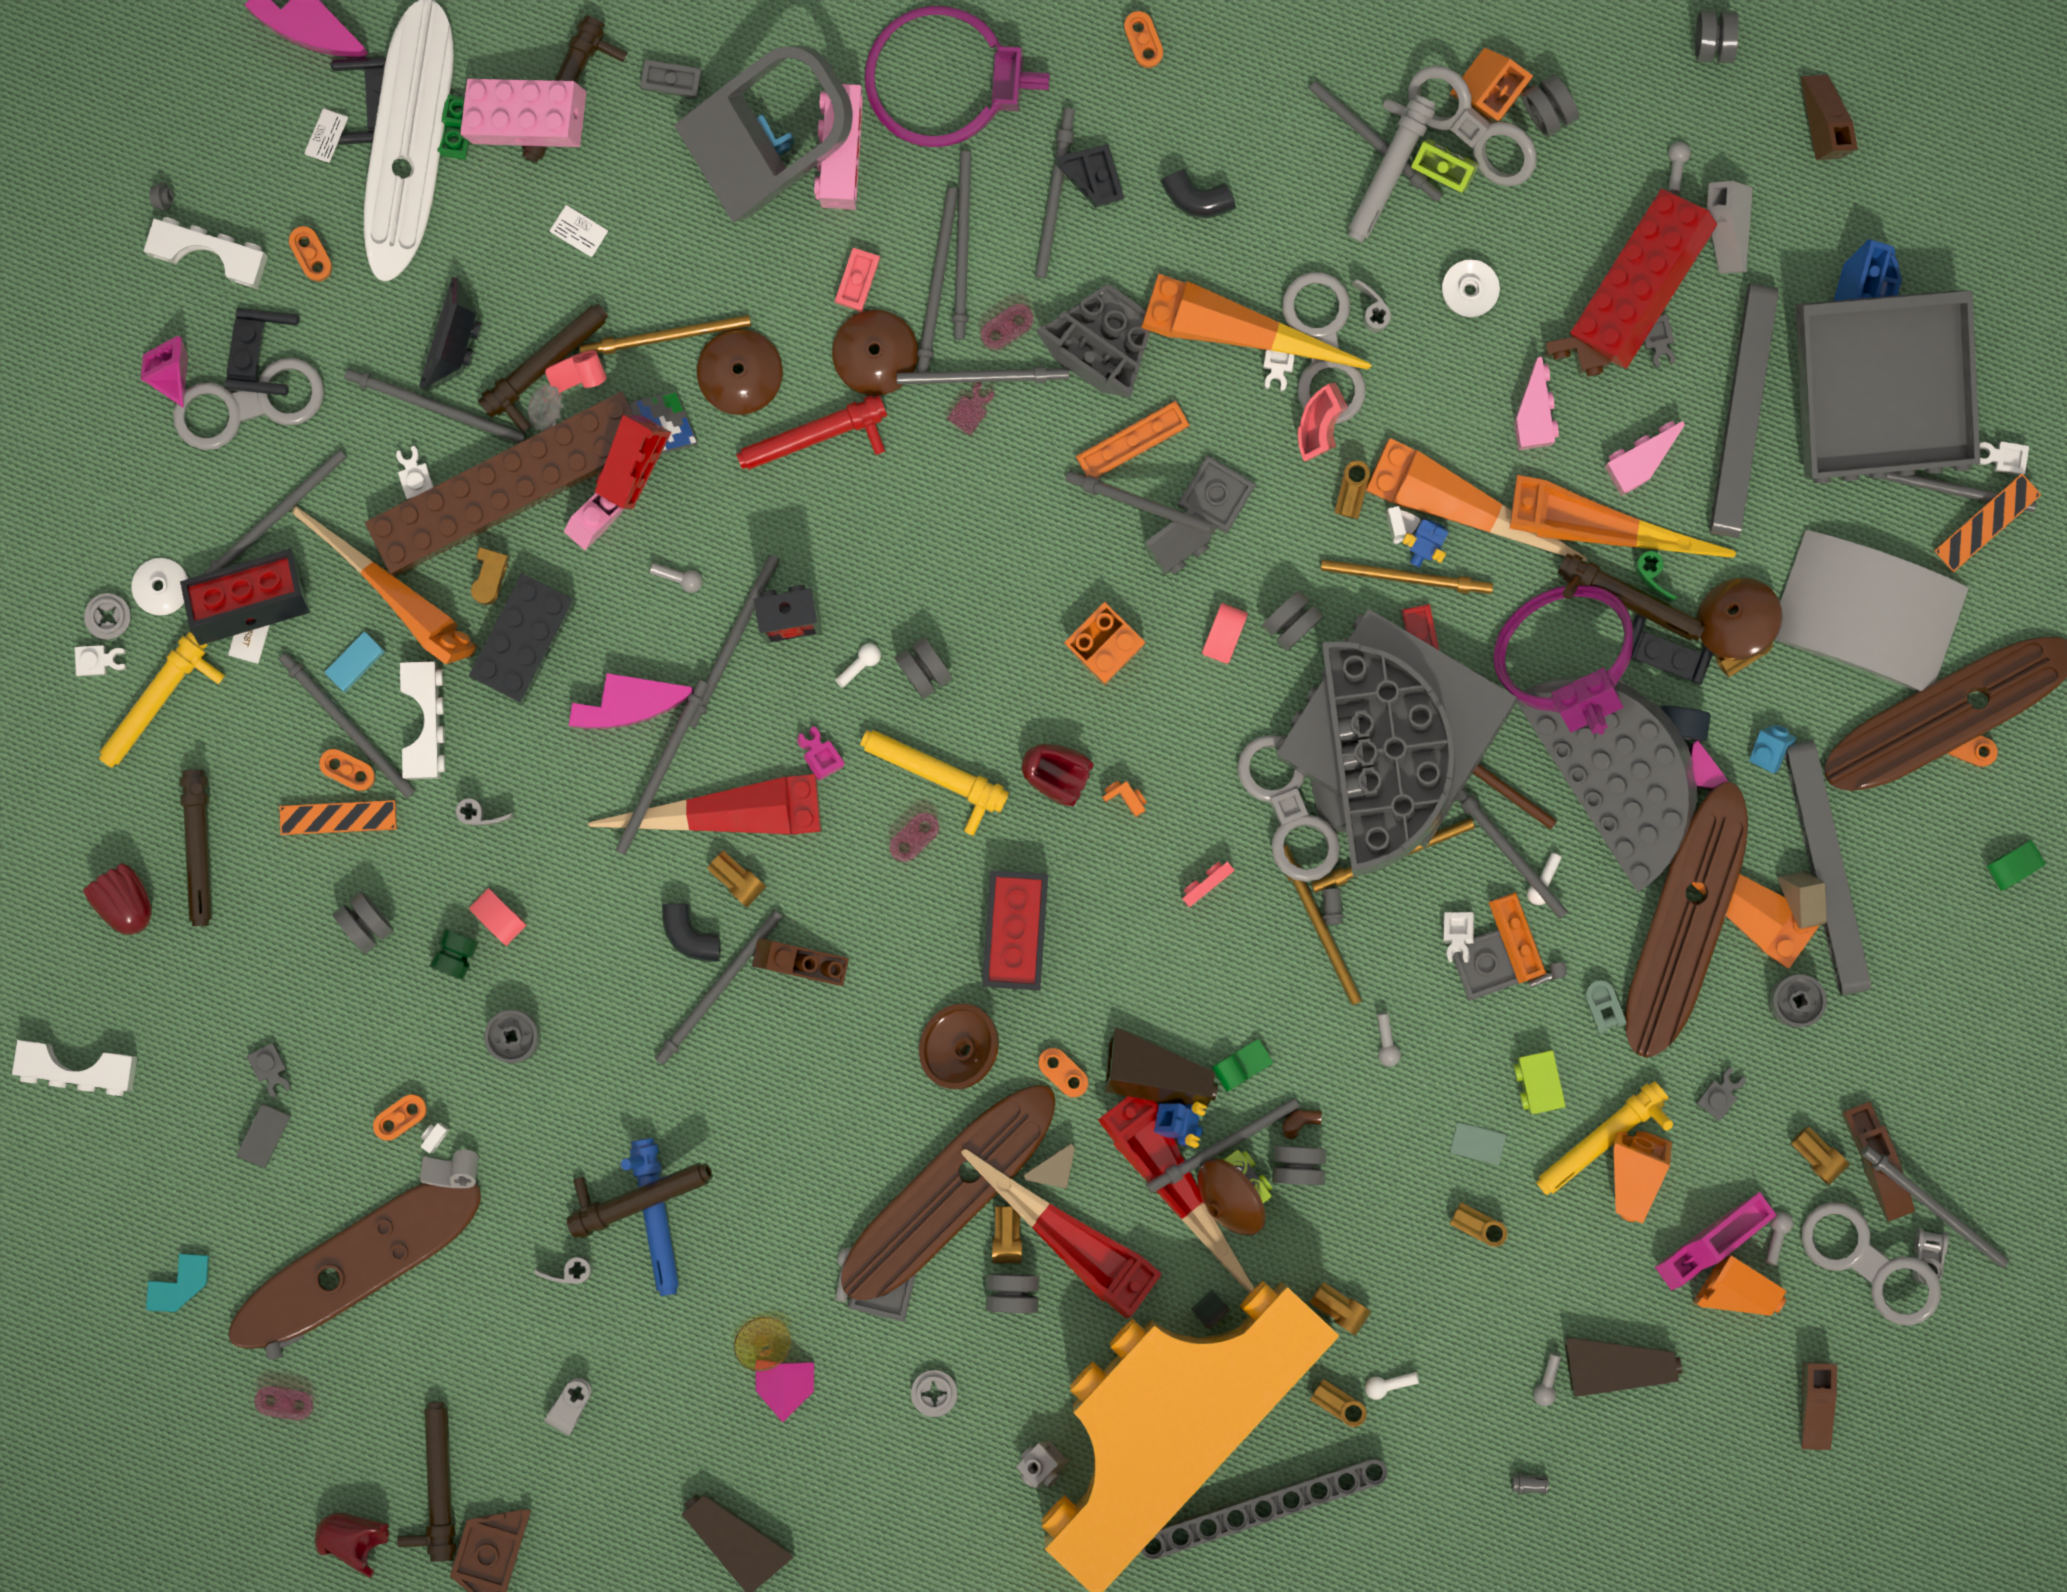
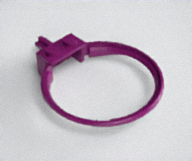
M927 6L914 9L899 16L879 34L872 45L866 62L865 87L868 100L875 115L890 132L915 145L945 147L961 143L975 136L1001 110L1020 112L1021 89L1049 91L1050 74L1023 72L1024 54L1022 48L1003 47L993 31L978 17L953 7ZM928 15L951 16L970 24L984 37L990 48L996 47L998 52H995L991 109L985 106L982 112L968 125L956 132L941 136L917 134L896 123L880 103L875 85L877 60L883 46L891 37L890 35L903 24Z
M1580 585L1573 597L1597 599L1609 605L1618 614L1624 631L1621 652L1608 671L1603 667L1551 692L1552 697L1550 698L1533 696L1522 691L1512 682L1507 673L1505 655L1511 636L1526 617L1548 603L1565 598L1562 593L1566 586L1547 590L1525 602L1505 622L1494 647L1493 661L1496 675L1504 688L1516 696L1517 700L1538 710L1560 713L1570 733L1588 725L1592 734L1598 732L1599 735L1605 733L1604 729L1608 728L1604 717L1624 708L1615 686L1625 672L1632 655L1633 628L1629 612L1625 605L1609 591L1592 585Z

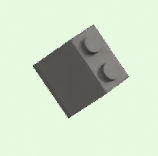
M1193 508L1185 512L1199 518ZM1173 521L1145 542L1144 549L1164 575L1169 572L1175 575L1187 565L1184 561L1190 556L1194 555L1198 558L1210 548L1208 543L1211 542L1212 538L1207 533Z

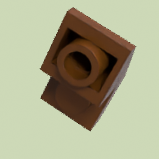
M1576 337L1547 342L1543 346L1545 358L1553 356L1554 361L1571 357L1570 352H1574L1578 374L1586 372L1587 377L1604 373L1603 368H1607L1610 364L1608 357Z

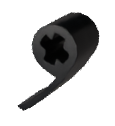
M1213 1290L1191 1308L1207 1329L1214 1326L1230 1310Z

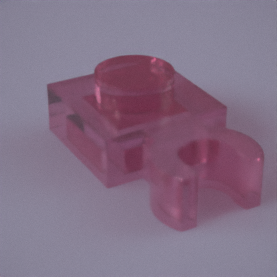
M980 382L973 388L972 399L970 400L963 396L947 418L949 422L970 437L987 414V411L981 407L989 404L995 395L991 391L987 397H980L978 394L982 387Z

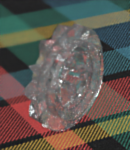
M542 385L534 392L528 409L529 420L534 428L545 431L549 427L555 426L556 419L561 418L559 413L560 409L564 407L560 403L563 395L558 393L557 387Z

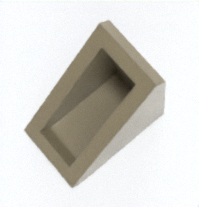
M1806 871L1778 878V882L1799 929L1826 923V889L1824 881Z
M1070 1143L1023 1176L1027 1181L1067 1189L1075 1147Z

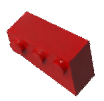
M623 415L604 468L597 478L595 493L623 509H634L672 432L644 416Z

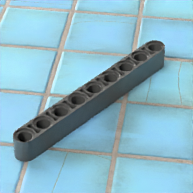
M1748 284L1710 521V534L1739 538L1741 534L1777 306L1778 287Z
M1813 739L1794 743L1787 747L1784 757L1811 874L1825 882L1827 921L1823 926L1838 990L1841 996L1868 991L1871 989L1870 977L1817 748Z
M1366 1458L1165 1525L1154 1536V1538L1161 1542L1159 1550L1151 1553L1143 1548L1141 1553L1148 1559H1159L1378 1486L1386 1480L1387 1468L1378 1458ZM1371 1464H1378L1381 1467V1474L1376 1479H1369L1366 1476V1468ZM1344 1473L1353 1475V1484L1349 1488H1341L1338 1485L1340 1475ZM1316 1482H1321L1326 1486V1492L1321 1497H1313L1310 1493L1311 1486ZM1293 1491L1299 1497L1297 1504L1291 1507L1284 1505L1283 1496L1285 1493ZM1260 1501H1268L1271 1504V1510L1265 1516L1258 1515L1255 1512V1506ZM1233 1510H1239L1243 1513V1520L1238 1525H1232L1227 1521L1228 1514ZM1205 1519H1211L1216 1523V1528L1211 1534H1204L1200 1531V1524ZM1182 1528L1188 1532V1539L1185 1542L1176 1543L1173 1541L1172 1534L1176 1529Z

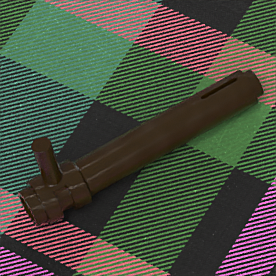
M585 15L583 20H579L575 28L578 31L575 36L571 37L568 43L569 50L554 81H575L578 84L589 59L594 57L596 50L621 62H624L628 52L602 40L605 33L603 31L605 24ZM523 146L522 151L524 152L522 157L537 163L539 159H543L548 146Z
M599 304L594 307L591 305L505 378L500 377L494 382L495 386L491 390L486 389L482 392V397L477 402L491 418L506 412L523 433L527 432L532 425L514 405L520 399L519 395L546 374V368L560 362L601 328L609 317Z
M1567 553L1557 574L1563 576L1562 580L1568 582L1562 593L1566 599L1573 598L1580 585L1600 587L1614 594L1625 605L1626 609L1689 641H1692V639L1699 640L1706 627L1701 624V620L1600 570V566L1593 562L1588 564L1582 561L1583 557L1577 554L1572 556Z
M183 770L182 778H179V785L183 787V795H180V806L184 809L189 921H192V926H209V920H212L207 825L209 794H206L208 777H205V770ZM198 890L200 891L201 914H199Z
M699 1162L602 1203L596 1201L592 1204L584 1177L576 1178L573 1180L580 1208L574 1210L567 1217L568 1229L575 1238L590 1236L594 1230L600 1232L607 1229L611 1223L707 1185L709 1180L713 1178L711 1168L707 1163L702 1164Z
M444 1402L427 1403V1408L424 1409L429 1525L426 1526V1535L398 1536L397 1545L398 1547L427 1546L430 1562L452 1561L453 1553H456V1544L453 1543L452 1537L455 1535V1524L452 1523L448 1408L445 1407Z

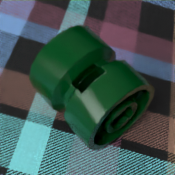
M444 928L439 940L441 950L434 952L429 966L464 980L470 967L467 960L474 957L479 942Z

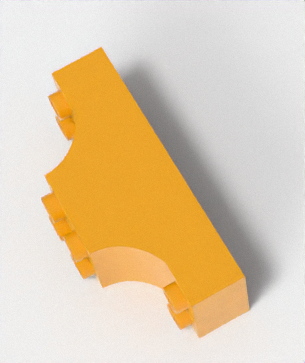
M1261 1281L1240 1304L1242 1310L1249 1317L1238 1328L1219 1335L1208 1337L1184 1336L1161 1327L1152 1319L1142 1328L1132 1318L1109 1343L1110 1348L1118 1355L1103 1371L1092 1361L1069 1386L1071 1388L1070 1392L1078 1398L1073 1403V1412L1085 1426L1093 1444V1472L1087 1492L1081 1499L1074 1504L1065 1495L1062 1496L1041 1519L1043 1522L1041 1527L1048 1533L1045 1536V1550L1090 1592L1105 1591L1339 1337L1327 1323L1282 1282L1273 1290L1264 1281Z

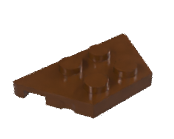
M527 1508L467 1519L450 1577L468 1592H507L532 1509Z

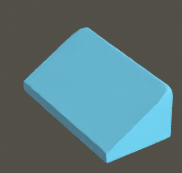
M364 631L324 673L346 693L384 654L385 650Z

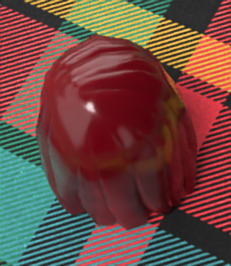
M1038 744L1027 750L1022 759L1021 769L1024 778L1040 793L1059 804L1074 807L1081 796L1080 791L1084 790L1087 780L1090 778L1091 774L1089 771L1093 769L1094 763L1077 750L1055 744Z
M119 864L116 869L108 870L107 873L99 876L97 881H92L83 889L91 907L115 931L121 934L133 935L142 932L149 925L152 916L150 899L141 878L129 865Z
M347 1513L330 1514L324 1517L316 1527V1551L319 1555H334L353 1569L372 1578L375 1570L369 1567L367 1556L372 1548L388 1543L389 1526L385 1523Z

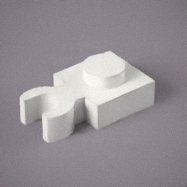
M1266 350L1263 369H1269L1271 373L1265 379V389L1269 390L1270 381L1277 379L1281 383L1280 391L1284 392L1287 381L1283 372L1292 373L1295 355Z
M2001 441L1998 443V449H1995L1990 443H1980V449H1985L1988 452V457L1986 459L1980 458L1979 465H1987L1990 462H1994V471L2016 475L2025 474L2029 446Z
M415 446L411 447L413 456L409 460L403 458L401 451L396 452L398 461L406 469L398 472L407 500L434 487L427 464L418 465L417 463L420 454Z
M104 645L75 647L76 676L107 675V667L118 671L127 669V665H117L115 662V657L119 654H126V650L115 648L106 654V646Z
M1444 912V943L1451 944L1447 948L1449 962H1453V955L1456 952L1463 953L1464 962L1469 961L1470 955L1465 944L1474 943L1473 912Z

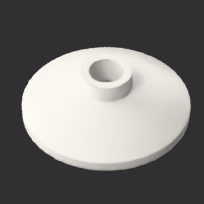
M1464 260L1456 263L1448 270L1443 279V298L1448 307L1461 316L1477 317L1485 314L1494 306L1499 296V280L1495 272L1487 264L1478 260ZM1466 286H1473L1475 293L1473 295L1466 294L1464 290Z
M151 559L142 564L134 574L132 580L133 597L139 607L150 614L160 616L171 614L184 604L180 581L188 579V576L178 563L170 559ZM160 580L163 582V588L160 591H156L154 583Z

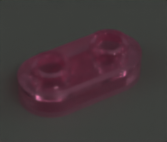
M1022 304L1011 306L983 326L981 330L982 343L990 350H1000L1031 329L1033 325L1032 311ZM1018 315L1025 319L1021 325H1017L1013 321ZM992 332H999L1001 338L998 341L991 340L990 334Z
M929 813L916 815L891 840V855L900 862L913 860L938 835L939 823L937 819ZM923 822L930 824L931 828L927 833H922L919 829L920 824ZM905 842L910 845L909 852L901 853L899 851L901 843Z
M267 1386L260 1389L254 1400L256 1409L263 1415L297 1421L307 1418L314 1408V1401L307 1392L277 1386ZM268 1395H272L276 1399L273 1406L268 1405L266 1402ZM296 1400L304 1402L303 1410L295 1408Z

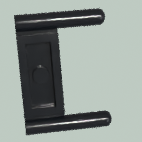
M386 57L338 59L331 62V69L333 71L365 70L368 131L342 133L338 145L373 143Z
M237 308L225 389L286 396L289 393L288 385L256 381L265 322L298 325L300 322L299 315Z
M1636 614L1632 623L1633 649L1631 658L1702 685L1713 653L1705 645L1700 654L1697 651L1642 632L1646 618Z

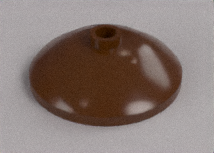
M867 310L852 316L840 327L833 342L832 358L837 374L848 387L864 395L881 396L890 394L904 385L897 384L896 373L914 372L918 361V356H916L918 345L911 328L900 317L883 310ZM873 345H877L880 348L879 353L876 355L869 352V348Z
M746 329L728 330L714 337L702 350L697 364V380L704 397L718 410L732 415L752 414L766 407L777 395L783 378L782 362L774 345L761 334ZM735 365H742L744 371L741 374L734 373L733 368Z
M1735 578L1717 585L1705 596L1697 613V619L1701 620V624L1706 626L1700 639L1710 652L1728 660H1744L1762 653L1774 642L1781 629L1783 613L1778 597L1769 586L1751 578ZM1735 608H1738V609H1739L1736 614H1734V615H1731V614H1730V612H1731L1733 609H1735Z
M954 1004L939 1011L928 1022L920 1039L919 1058L925 1074L935 1084L951 1090L965 1089L981 1081L991 1070L998 1054L999 1036L996 1025L985 1011L970 1004ZM970 1047V1052L966 1055V1050Z
M1213 1158L1202 1164L1198 1172V1188L1209 1214L1223 1227L1239 1235L1253 1236L1262 1230L1266 1219L1265 1209L1251 1181L1237 1167L1225 1160Z

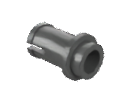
M1341 889L1322 890L1325 911L1322 919H1325V925L1343 924L1342 918H1345V914H1342Z
M1522 1472L1512 1474L1511 1490L1512 1492H1517V1495H1521L1522 1492L1548 1493V1475H1523Z

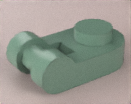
M1602 980L1590 983L1585 991V999L1598 1034H1604L1608 1032L1607 1029L1614 1026L1618 1028L1625 1026L1626 1020L1612 985ZM1610 1007L1612 1015L1603 1018L1600 1010Z

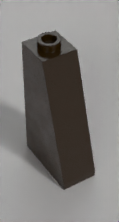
M1115 1028L1109 1040L1104 1092L1168 1104H1182L1184 1106L1200 1102L1208 1107L1210 1101H1215L1218 1084L1214 1083V1071L1122 1029Z
M1563 1337L1571 1392L1574 1397L1679 1382L1678 1374H1682L1680 1357H1675V1353L1669 1350L1576 1337Z
M696 1493L683 1504L686 1510L681 1515L745 1592L755 1591L795 1556L790 1549L707 1493L701 1497Z

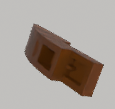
M1871 1102L1844 1111L1842 1116L1865 1164L1863 1170L1887 1222L1913 1213L1915 1209L1911 1195L1881 1170L1876 1171L1872 1168V1163L1861 1155L1863 1148L1868 1145L1878 1154L1883 1153L1887 1156L1888 1162L1903 1173L1885 1125L1881 1126Z

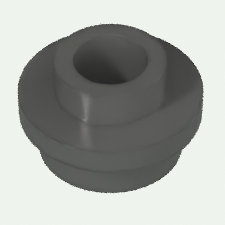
M159 182L156 186L150 188L149 196L153 208L160 209L161 211L169 210L174 202L172 189L165 182Z

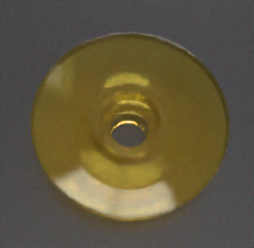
M759 1317L749 1321L739 1330L734 1341V1352L738 1361L744 1367L753 1371H766L776 1367L786 1358L791 1347L789 1330L784 1323L772 1317ZM769 1345L768 1349L761 1351L763 1346Z

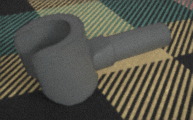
M1565 962L1550 964L1551 973L1528 981L1530 987L1533 988L1546 981L1564 978L1567 974Z
M300 1335L286 1341L268 1344L265 1347L267 1359L283 1357L281 1348L303 1339L304 1336Z

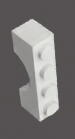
M163 217L162 221L153 219L144 252L148 256L177 264L183 256L192 251L208 250L220 256L224 263L225 275L230 281L258 289L268 256L261 251V246L245 242V245L242 246L234 243V238L223 234H218L217 238L206 235L207 230L193 225L190 226V229L179 226V221Z
M436 662L400 663L401 692L413 697L420 704L424 713V728L421 735L413 744L402 749L403 779L406 780L441 779V772L446 770L445 755H440V743H445L444 726H440L439 715L444 714V698L439 697V686H443L444 676L443 669H438Z
M17 1040L12 1075L20 1076L21 1082L37 1084L39 1078L49 1080V1086L66 1088V1083L78 1084L77 1090L94 1092L95 1087L106 1088V1094L123 1096L124 1091H132L137 1057L103 1053L92 1067L83 1071H73L58 1061L52 1044Z

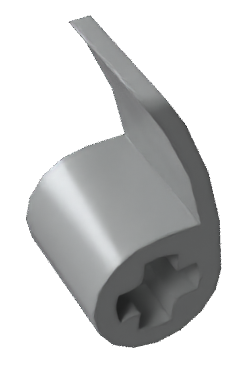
M1356 279L1353 281L1352 286L1367 295L1374 302V304L1367 308L1363 317L1364 326L1372 333L1382 332L1387 328L1391 319L1390 310L1374 290ZM1373 312H1376L1377 315L1381 313L1384 316L1381 324H1378L1377 321L1374 323L1371 321Z
M470 798L460 801L456 807L458 820L470 826L496 825L514 818V813H510L493 820H484L485 810L483 805ZM472 804V808L477 810L476 816L472 815V819L468 820V816L463 812L465 808L469 809V805Z
M470 1150L456 1151L453 1154L452 1161L423 1156L420 1180L422 1183L440 1187H473L476 1183L479 1156Z
M582 1256L574 1257L566 1263L564 1277L554 1276L538 1268L534 1269V1273L540 1277L551 1281L574 1284L582 1283L589 1279L593 1271L592 1263L589 1259ZM577 1262H581V1266H585L586 1272L582 1273L580 1278L576 1277V1273L572 1274L571 1268L576 1266Z

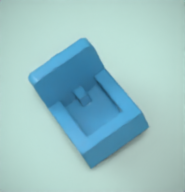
M763 114L756 117L778 155L784 154L792 148L791 144L795 143L792 133L775 139Z
M1773 725L1760 730L1749 761L1773 774L1778 772L1787 747L1795 743L1796 737L1789 734L1788 729L1779 725Z

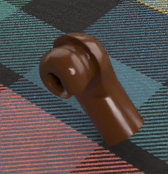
M1301 1109L1293 1111L1283 1122V1135L1288 1139H1294L1298 1136V1131L1305 1124L1321 1125L1322 1111Z

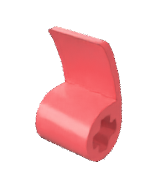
M595 350L576 354L553 364L545 370L555 395L580 383L585 388H591L600 385L607 379Z
M1221 603L1202 654L1228 664L1248 613Z
M489 888L469 908L506 946L527 926Z

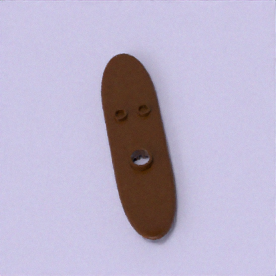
M2050 636L2037 637L2008 645L1968 664L1926 687L1924 690L1874 715L1848 733L1831 751L1824 769L1826 780L1835 788L1849 791L1870 789L1890 783L2017 716L2050 694L2067 678V639ZM1975 691L1982 692L1988 697V704L1982 709H1974L1973 705L1968 704L1967 696Z
M1724 782L1716 786L1699 805L1692 817L1683 843L1669 868L1631 981L1625 1017L1627 1039L1632 1050L1639 1056L1646 1058L1655 1056L1675 1041L1694 1009L1739 878L1747 843L1748 814L1746 802L1739 787L1732 782ZM1693 882L1702 883L1705 886L1706 893L1700 901L1692 902L1686 897V889Z
M1035 1085L1021 1089L1001 1099L984 1111L962 1130L870 1222L852 1246L843 1266L841 1284L843 1291L848 1297L856 1300H869L883 1296L904 1284L918 1273L998 1193L981 1174L974 1181H965L961 1178L959 1168L963 1162L967 1161L961 1153L962 1150L970 1151L1010 1179L1019 1172L1036 1151L1051 1124L1055 1111V1096L1049 1087Z
M426 1183L420 1184L388 1201L302 1255L268 1279L242 1305L230 1325V1342L240 1348L255 1349L267 1347L268 1344L273 1342H282L303 1335L338 1316L424 1262L451 1243L472 1221L481 1200V1190L477 1183L470 1188H448ZM327 1268L335 1269L340 1277L338 1286L332 1290H327L320 1284L319 1276Z

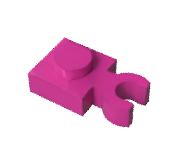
M813 726L809 731L813 740L805 739L801 733L797 737V743L801 748L809 751L805 753L803 758L820 781L842 769L845 763L830 741L821 743L820 732Z

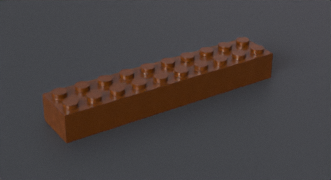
M623 392L617 393L364 522L390 574L396 577L602 472L622 416L633 415Z

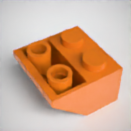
M1484 48L1462 76V79L1467 83L1472 96L1471 107L1489 123H1496L1503 119L1528 86L1533 75L1510 58ZM1453 88V90L1450 92V95L1459 100L1457 93Z
M1105 602L1064 642L1077 659L1104 686L1146 643Z

